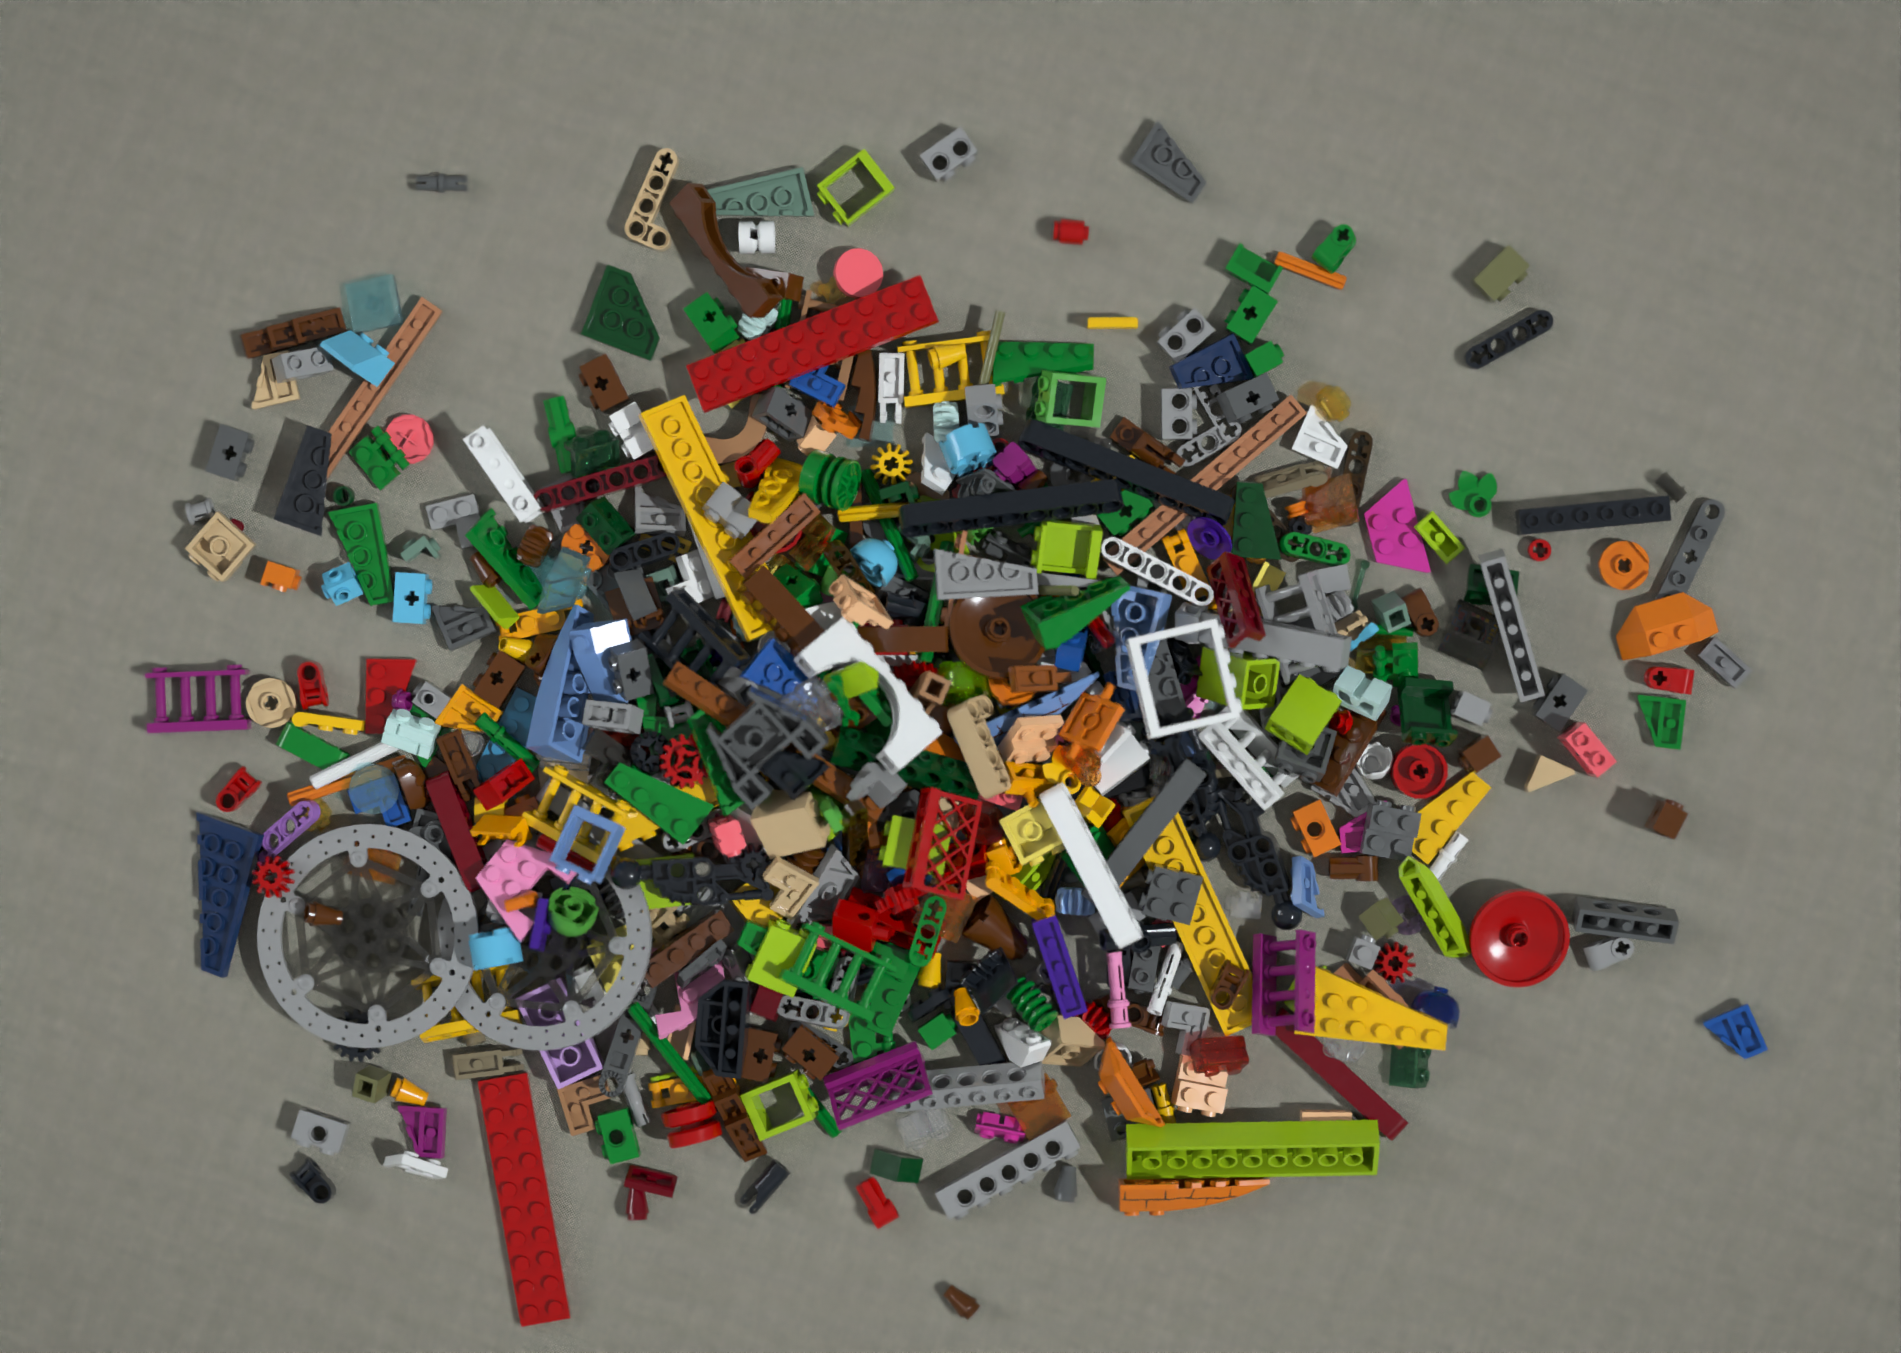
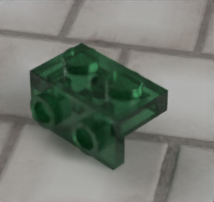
M1391 1045L1389 1086L1414 1089L1425 1088L1430 1078L1428 1058L1431 1055V1049L1408 1046L1398 1049L1395 1045Z

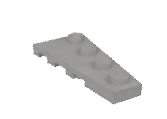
M934 549L937 600L1038 594L1037 569Z

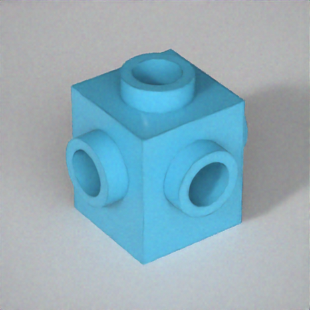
M350 562L322 574L324 584L321 585L323 593L327 599L331 598L336 606L363 595L361 584Z

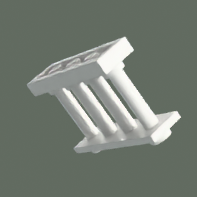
M483 425L463 439L520 523L524 521L525 524H528L542 514L538 510L545 506L539 497L536 501L534 490L491 428L486 429Z
M1228 706L1222 709L1218 715L1228 713ZM1242 710L1239 713L1240 718L1208 725L1198 736L1265 811L1284 795L1279 785L1285 788L1300 775L1295 773L1285 775L1277 770L1278 767L1273 766L1278 745L1264 732L1246 710ZM1229 729L1240 739L1239 741L1229 732ZM1246 747H1247V748L1253 753V755L1256 757L1255 760H1254V758L1246 751V749H1245ZM1263 766H1264L1271 774L1274 775V777H1273L1272 779H1271V777L1262 769Z

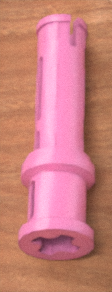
M1122 951L1107 952L1110 1000H1108L1107 1007L1110 1008L1111 1013L1109 1029L1132 1027L1131 1022L1128 1020L1127 1007L1130 1003L1125 997Z

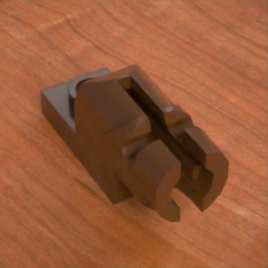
M1125 417L1109 437L1142 462L1173 474L1176 473L1164 465L1165 461L1169 460L1179 468L1186 461Z

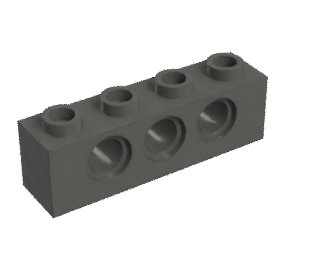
M1577 896L1572 915L1575 932L1675 944L1679 925L1675 909Z

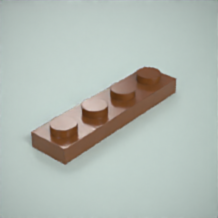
M805 493L800 494L771 524L768 523L730 557L728 561L744 579H747L820 513V510Z

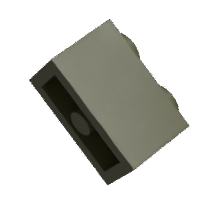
M1507 245L1471 283L1491 303L1496 299L1501 302L1511 292L1508 287L1514 281L1519 284L1528 275L1525 270L1530 265L1510 245Z

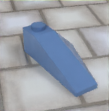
M1130 586V590L1112 604L1111 612L1115 623L1113 636L1116 639L1115 660L1118 687L1137 691L1125 640L1163 631L1172 595ZM1160 640L1140 644L1147 677Z
M627 619L585 623L569 631L575 658L595 701L628 704V701H625L620 694H616L614 691L612 680L615 679V675L608 663V657H611L609 647L632 641Z

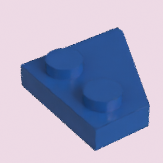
M1748 1003L1703 1021L1707 1029H1710L1744 1059L1768 1050Z

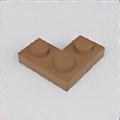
M601 1074L571 1083L559 1090L557 1089L571 1136L596 1129L589 1105L611 1098L605 1096L599 1090L598 1083ZM606 1080L605 1089L610 1092L611 1090Z

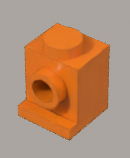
M267 561L260 585L269 586L270 583H273V589L286 592L287 588L297 591L301 584L302 576H299L300 570L273 561Z

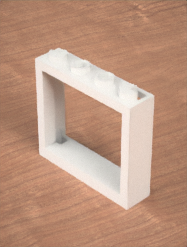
M1217 619L1125 640L1148 739L1240 718L1239 713L1242 712V706L1239 697L1235 698L1233 688H1236V680L1234 674L1229 673L1227 663H1230V655L1228 649L1223 648L1222 638L1225 637L1222 624H1218ZM1209 629L1229 712L1159 728L1140 644Z

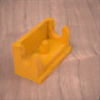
M484 814L470 830L472 836L476 837L482 834V838L477 843L478 845H485L490 839L518 840L514 843L513 847H522L527 840L532 838L525 817Z

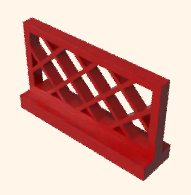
M932 787L921 789L902 888L919 890L960 901L964 900L982 801L950 794ZM940 797L948 799L952 806V809L944 815L939 808ZM965 804L973 805V815L966 820L959 808ZM955 812L962 824L952 830L946 817ZM941 821L948 833L938 839L934 833V828ZM964 827L969 835L968 841L961 845L955 833ZM951 837L957 848L947 854L941 842ZM937 846L943 858L933 864L929 853L932 848ZM960 852L964 859L963 866L956 869L950 857ZM946 861L952 873L942 879L936 867ZM932 871L938 883L932 887L924 886L925 875ZM954 876L959 883L958 893L950 892L945 884Z

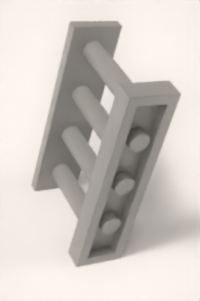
M1317 569L1299 575L1300 581L1295 585L1272 592L1269 584L1255 589V599L1257 605L1261 608L1264 620L1287 624L1310 617L1316 630L1338 634ZM1300 593L1304 594L1307 602L1306 608L1279 615L1275 601ZM1291 660L1290 663L1280 662L1279 675L1284 680L1285 685L1296 680L1299 672L1316 668L1320 665L1304 667L1300 665V662L1294 663V660Z

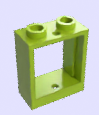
M863 149L817 185L819 192L816 194L825 206L830 203L835 210L832 215L840 225L845 223L849 227L895 191V187L867 151ZM859 163H862L883 191L848 217L827 188Z
M800 1069L772 1079L768 1083L748 1089L740 1095L760 1141L809 1122L819 1115L818 1102L815 1097H811L808 1090V1080L804 1074H801ZM790 1082L804 1115L773 1127L759 1094Z

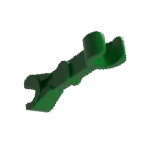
M840 674L830 675L832 681H829L827 686L829 691L837 697L838 705L841 706L844 713L842 725L848 727L850 719L854 721L855 726H858L860 715L856 711L851 710L848 704V697L843 692L842 676Z

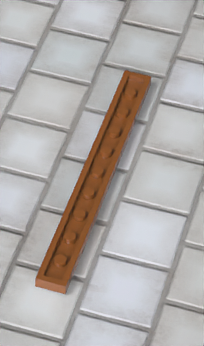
M678 661L663 682L665 686L727 727L748 709ZM792 741L782 749L804 755ZM817 754L812 756L813 758L824 760ZM824 760L829 768L812 784L846 806L851 802L846 796L852 789L850 785L854 779ZM865 795L859 800L868 810V821L874 824L884 807L881 809L868 795Z

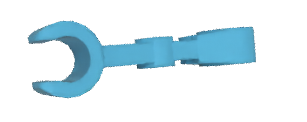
M1370 623L1362 630L1358 638L1351 641L1350 651H1353L1361 641L1369 639L1379 631L1375 623Z

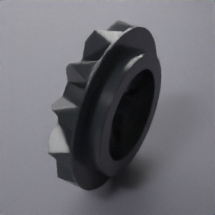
M644 732L639 734L632 742L630 751L632 760L637 767L644 771L653 772L660 770L659 766L664 764V760H661L657 755H651L645 761L647 753L641 748V746L650 747L656 741L655 750L657 753L666 755L663 746L667 745L670 747V744L658 732Z

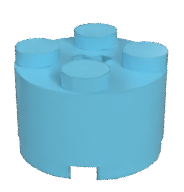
M978 423L979 427L973 428L972 424L957 428L946 435L947 441L943 443L941 440L939 442L950 472L958 474L959 478L969 475L981 467L988 468L994 465L993 459L997 452L983 423Z
M510 928L493 930V934L491 931L469 935L470 940L468 943L474 971L524 961L521 944Z

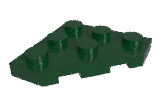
M607 264L581 335L652 362L660 336L631 273Z

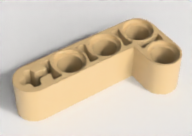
M668 148L659 150L655 155L625 224V233L632 241L657 252L668 250L672 243L668 231L653 224L679 165L677 155ZM668 155H671L670 158L673 163L666 165L664 169L665 173L668 174L666 177L663 173L656 171V169L658 168L662 171L664 163L661 161L662 157L667 158ZM657 177L663 179L664 184L661 189L653 190L650 183L652 179ZM652 201L654 205L652 211L643 213L640 209L642 202ZM636 223L642 224L644 228L639 236H633L630 233L632 225ZM662 233L666 235L664 245H654L653 238L656 234Z
M980 695L949 708L947 717L979 793L985 799H989L1009 790L1011 781L985 721V718L990 717L994 713L993 704L986 695Z

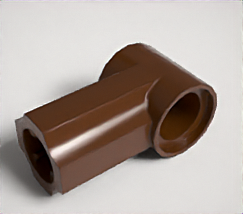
M1378 856L1329 857V879L1378 881Z

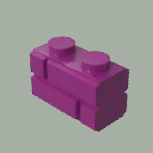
M1011 442L1003 449V453L1000 452L993 459V464L996 467L993 472L1001 480L1014 487L1037 470L1029 456L1015 442Z

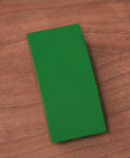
M875 942L874 948L869 954L877 958L880 954L893 960L891 965L897 967L896 971L889 972L886 970L885 974L903 980L910 964L909 955ZM864 959L861 963L874 970L877 966Z

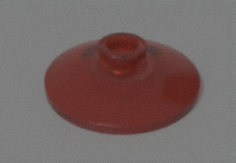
M977 799L983 803L978 823L981 827L978 826L975 843L980 845L994 844L1005 833L999 820L1004 818V815L991 802ZM965 804L961 807L960 811L966 820L972 817L974 806ZM958 818V825H960V824H962V823H961L960 819ZM964 827L961 828L962 833L968 838L969 834Z

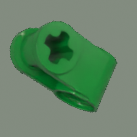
M1346 224L1337 225L1329 236L1316 248L1311 259L1330 274L1334 273L1356 245L1353 229ZM1342 235L1345 237L1346 235H1348L1349 240L1346 241L1343 239L1342 241H1340L1339 236Z

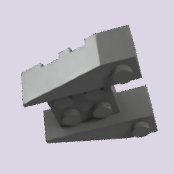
M751 686L747 694L755 703L723 732L712 722L709 723L707 732L714 747H716L725 771H727L734 791L753 810L772 792L773 787L758 772L765 762L777 751L786 747L791 741L809 760L828 743L829 737L810 717Z

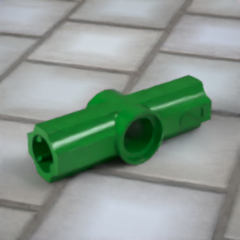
M565 396L544 400L543 403L549 423L548 433L552 447L556 451L561 474L582 469L576 445L578 443L574 424L570 421Z

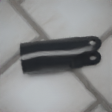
M773 1159L740 1198V1203H748L757 1194L756 1201L749 1208L750 1214L757 1213L791 1172L778 1160Z

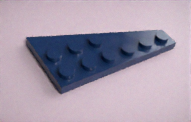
M196 812L197 821H199L200 835H197V844H200L198 882L199 900H202V913L199 916L203 927V938L200 940L201 970L225 978L228 976L254 876L252 871L256 868L264 834L204 812Z

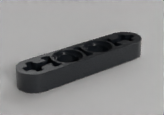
M1546 310L1536 311L1466 351L1464 355L1465 364L1470 369H1480L1547 332L1553 325L1552 315ZM1537 315H1540L1542 318L1546 316L1548 320L1545 322L1546 327L1537 326L1532 329L1536 334L1532 335L1531 328L1525 321L1529 320L1531 325L1538 320ZM1523 327L1526 330V338L1522 341L1516 340L1513 337L1514 328ZM1494 339H1500L1504 342L1505 348L1501 353H1496L1491 349V343ZM1485 344L1486 350L1492 356V359L1489 360L1488 355L1480 359V365L1476 362L1471 363V352L1474 351L1475 354L1483 352L1484 349L1481 346Z

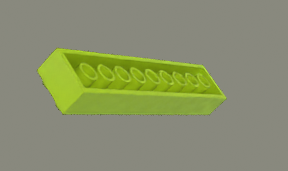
M1378 1120L1165 1123L1163 1127L1140 1123L1126 1124L1127 1180L1377 1175L1380 1149Z

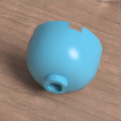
M867 538L857 543L850 550V553L870 584L876 587H880L883 584V587H885L896 574L897 557L893 552L894 547L888 541Z

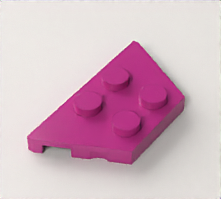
M1404 479L1363 514L1375 562L1429 573L1431 570L1422 536L1414 528L1418 520L1407 479Z

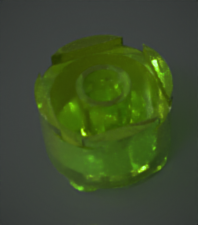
M945 661L939 664L940 669L937 675L951 681L942 705L949 707L948 703L957 705L980 695H986L990 699L987 677L974 673L962 662Z

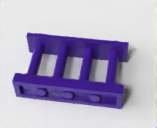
M1056 915L1038 921L1034 918L1031 919L1063 1018L1066 1019L1087 1012L1088 1010Z

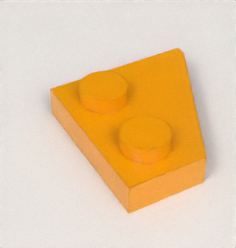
M461 684L436 719L435 724L445 728H460L465 731L485 733L474 724L479 716L486 712L497 723L503 712Z

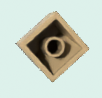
M772 789L771 794L754 808L750 818L770 859L776 858V856L782 857L825 847L827 838L830 835L829 824L827 821H824L818 802L814 801L810 792L803 791L793 800L784 790Z

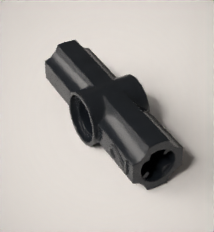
M887 591L881 595L880 601L889 616L900 618L914 626H924L929 600L917 595L907 597ZM940 622L939 626H944L945 623Z
M1137 921L1143 932V938L1122 949H1132L1135 953H1143L1153 946L1175 944L1177 938L1176 928L1173 923L1143 925L1142 922ZM1108 928L1099 930V946L1102 951L1120 950Z

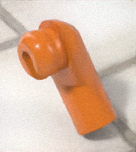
M529 890L517 897L504 900L507 913L525 907H537L539 895L537 892Z

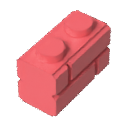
M731 814L727 816L720 815L707 821L716 849L722 854L727 855V857H733L742 853L741 849L746 847L744 836L741 834L742 830L739 821Z

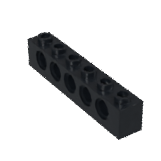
M1669 495L1516 510L1517 536L1671 521Z

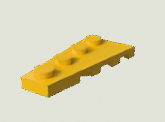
M777 457L765 470L764 479H761L759 490L755 493L749 506L748 517L762 523L771 524L800 495L799 478L803 465Z
M1470 772L1437 798L1426 804L1417 812L1422 814L1418 836L1414 838L1412 852L1428 865L1491 787L1476 774Z

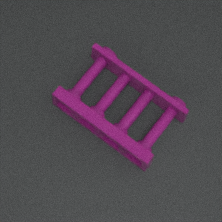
M227 665V670L167 672V667L152 668V673H145V678H155L156 718H154V723H147V733L252 729L251 719H244V714L241 715L240 675L249 674V669L242 670V665ZM230 675L231 715H229V720H219V715H216L215 676ZM191 676H205L206 716H204V721H194V716H191ZM165 677H180L181 717H179V722H169V717H166Z
M1298 929L1296 930V940L1277 941V936L1262 933L1253 934L1252 1034L1268 1037L1276 1036V1026L1294 1025L1295 1031L1314 1033L1316 932ZM1295 950V965L1277 966V951ZM1295 975V990L1276 991V976ZM1295 1000V1015L1276 1016V1001Z

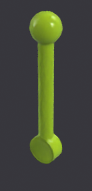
M692 1065L690 1069L693 1071V1073H698ZM674 1071L650 1077V1082L653 1083L678 1075Z

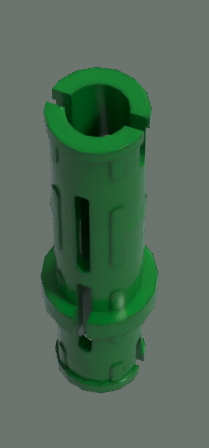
M483 712L474 723L490 737L492 743L496 742L516 761L522 758L531 773L540 764L541 761L506 731L507 728L505 726H500L486 712Z

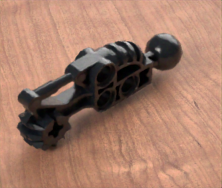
M1189 707L1184 708L1176 716L1166 713L1162 718L1159 713L1156 714L1159 728L1194 721V711ZM1144 726L1141 731L1145 735L1142 743L1150 744L1148 751L1156 749L1157 756H1167L1171 767L1168 781L1187 758L1181 744L1183 731L1169 734L1166 737L1161 736L1148 739ZM1195 728L1187 730L1196 750L1191 762L1207 772L1208 776H1205L1188 798L1193 802V805L1185 803L1178 812L1186 830L1192 831L1193 837L1191 841L1200 861L1210 862L1219 855L1221 845L1216 834L1207 831L1205 825L1212 815L1217 814L1219 811L1218 805L1221 803V797L1218 795L1220 793V786L1217 785L1216 765L1212 761L1208 749L1202 747L1198 736L1199 732Z
M1232 781L1228 788L1220 787V793L1218 794L1221 797V803L1218 805V816H1220L1224 828L1223 839L1228 858L1232 861L1233 867L1237 868V876H1241L1244 880V886L1247 885L1252 888L1250 891L1253 893L1254 891H1260L1262 894H1266L1267 897L1273 895L1275 905L1272 907L1271 919L1274 925L1281 930H1293L1301 923L1303 917L1302 910L1294 906L1292 900H1289L1287 891L1290 889L1291 884L1277 840L1271 832L1264 831L1261 826L1259 816L1265 813V811L1253 798L1251 802L1248 798H1241L1246 793V790L1239 782ZM1224 801L1241 816L1246 835L1231 828ZM1264 838L1268 840L1270 848L1261 849L1258 845V839ZM1237 845L1243 846L1246 850V855H1236L1234 847ZM1268 862L1276 864L1278 871L1276 873L1268 872L1265 864Z
M749 843L748 852L745 848L741 849V857L739 855L731 857L729 864H713L710 859L701 856L650 860L649 865H640L632 858H622L614 863L610 874L615 886L624 890L635 888L641 880H651L654 888H658L660 892L659 897L662 899L664 897L667 898L670 903H674V901L679 902L681 905L690 903V906L725 904L729 900L743 899L744 901L760 899L768 901L774 896L768 882L763 880L766 866H769L772 861H765V859L769 858L767 852L761 855L764 846L759 845L755 851L753 843ZM751 858L758 862V866L754 867L753 873L750 868L746 867V864L751 862ZM705 861L709 867L705 875H698L696 866L699 862ZM680 863L683 866V873L679 877H673L670 872L672 865ZM740 879L759 890L727 893L716 883V880ZM701 887H708L710 890V896L706 900H700L697 896L698 890Z

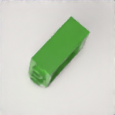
M1042 370L1038 380L1039 396L1035 404V420L1053 424L1100 428L1106 378L1093 374ZM1058 380L1085 382L1081 418L1053 416Z

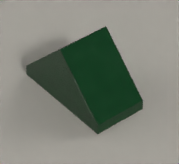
M874 1149L869 1173L894 1182L918 1183L923 1158Z

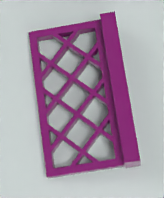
M916 1041L823 1077L839 1130L933 1094L924 1064L925 1060ZM919 1066L914 1074L906 1072L911 1068ZM893 1074L895 1075L891 1083L883 1082L884 1079L893 1076ZM902 1077L909 1079L905 1088L897 1086ZM916 1082L922 1083L925 1088L918 1091L911 1090ZM872 1084L867 1093L860 1091V1088ZM879 1086L886 1088L881 1097L874 1095ZM893 1091L901 1093L897 1099L888 1100ZM849 1093L844 1102L836 1100L837 1097ZM855 1096L863 1098L858 1106L850 1104ZM870 1100L877 1102L874 1108L864 1109ZM846 1109L854 1111L851 1117L841 1119Z

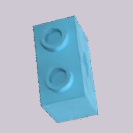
M395 573L393 622L426 624V619H430L431 604H427L428 594H432L433 582L432 579H429V574ZM413 591L416 596H419V601H414V606H412V601H408V596H411Z

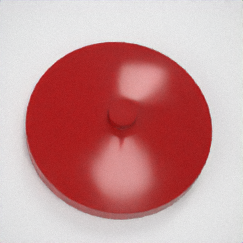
M1524 888L1503 891L1486 901L1476 913L1469 932L1470 951L1479 969L1492 981L1508 987H1528L1550 977L1564 961L1570 942L1568 922L1558 905L1543 893Z

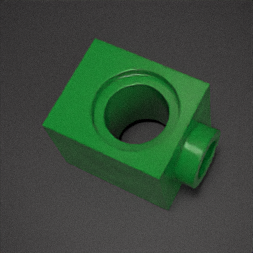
M1269 341L1244 355L1256 378L1282 364L1283 360L1281 358L1284 357V353L1278 343L1274 345L1272 341Z
M942 1011L918 1027V1032L930 1049L934 1050L957 1034L955 1030L957 1024L950 1013L945 1015Z

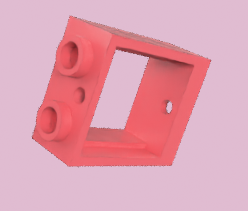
M1584 722L1573 723L1557 737L1588 776L1598 778L1617 762Z

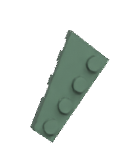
M803 167L707 190L716 202V216L815 217Z

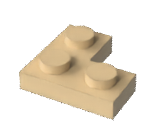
M778 856L763 873V880L780 888L779 892L769 903L770 909L790 920L819 885V878Z

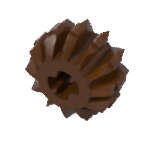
M534 524L529 526L519 544L516 555L517 560L527 566L538 568L547 556L553 542V533L542 526Z

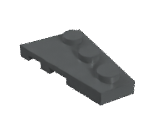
M1159 121L1156 122L1130 164L1191 204L1194 203L1207 183Z
M1162 639L1159 642L1148 675V681L1154 707L1163 718L1166 713L1174 716L1181 713L1186 708V704L1167 640Z

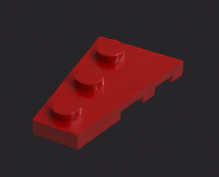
M366 659L365 734H383L386 720L393 711L392 697L399 689L406 692L418 659Z

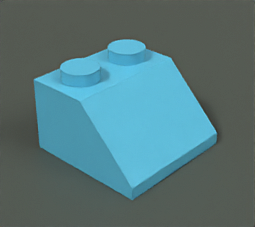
M349 330L326 339L320 344L322 348L345 366L376 387L379 386L395 364L387 357L389 352L378 344L376 347L372 346L374 340L363 332L357 335Z

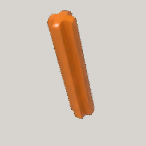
M1281 251L1278 252L1274 261L1276 266L1280 265L1286 270L1338 290H1342L1346 283L1347 277L1336 272L1330 274L1323 267Z

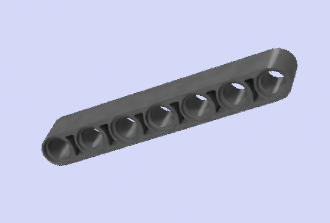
M1187 758L1181 763L1105 860L1118 886L1123 883L1205 778L1207 773ZM1085 886L1080 894L1095 905Z

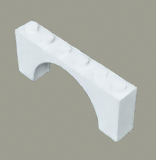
M842 617L793 660L809 679L825 670L845 668L860 661L879 671L878 685L885 692L892 709V730L885 747L876 757L893 776L943 732L939 729L938 722L925 713L920 701L913 698L907 692L905 684L900 679L894 677L890 672L888 664L876 656L871 644L858 635L853 623L846 621Z
M1056 656L1040 658L1037 664L1055 665ZM1082 661L1079 672L1057 668L1058 672H1071L1072 682L1059 684V686L1064 687L1089 676L1092 672L1084 661ZM1096 681L1084 693L1101 695L1104 688L1099 681ZM1118 722L1121 726L1132 730L1128 738L1105 763H1097L1086 773L1089 780L1102 796L1150 762L1148 755L1151 751H1148V747L1145 743H1142L1143 741L1139 743L1133 736L1136 731L1129 722Z

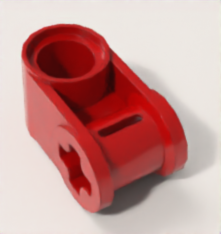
M311 660L302 663L297 670L303 710L308 709L309 706L322 704L329 706L328 690L322 666L319 662ZM308 665L313 666L316 670V676L313 679L305 676L304 670Z
M1650 667L1644 673V682L1652 689L1692 695L1695 670L1675 667ZM1658 674L1659 676H1662V680H1653V675Z
M242 766L217 795V807L223 812L236 811L258 790L263 782L261 780L257 781L246 771L247 768ZM227 794L233 795L235 803L231 808H227L223 804V798Z

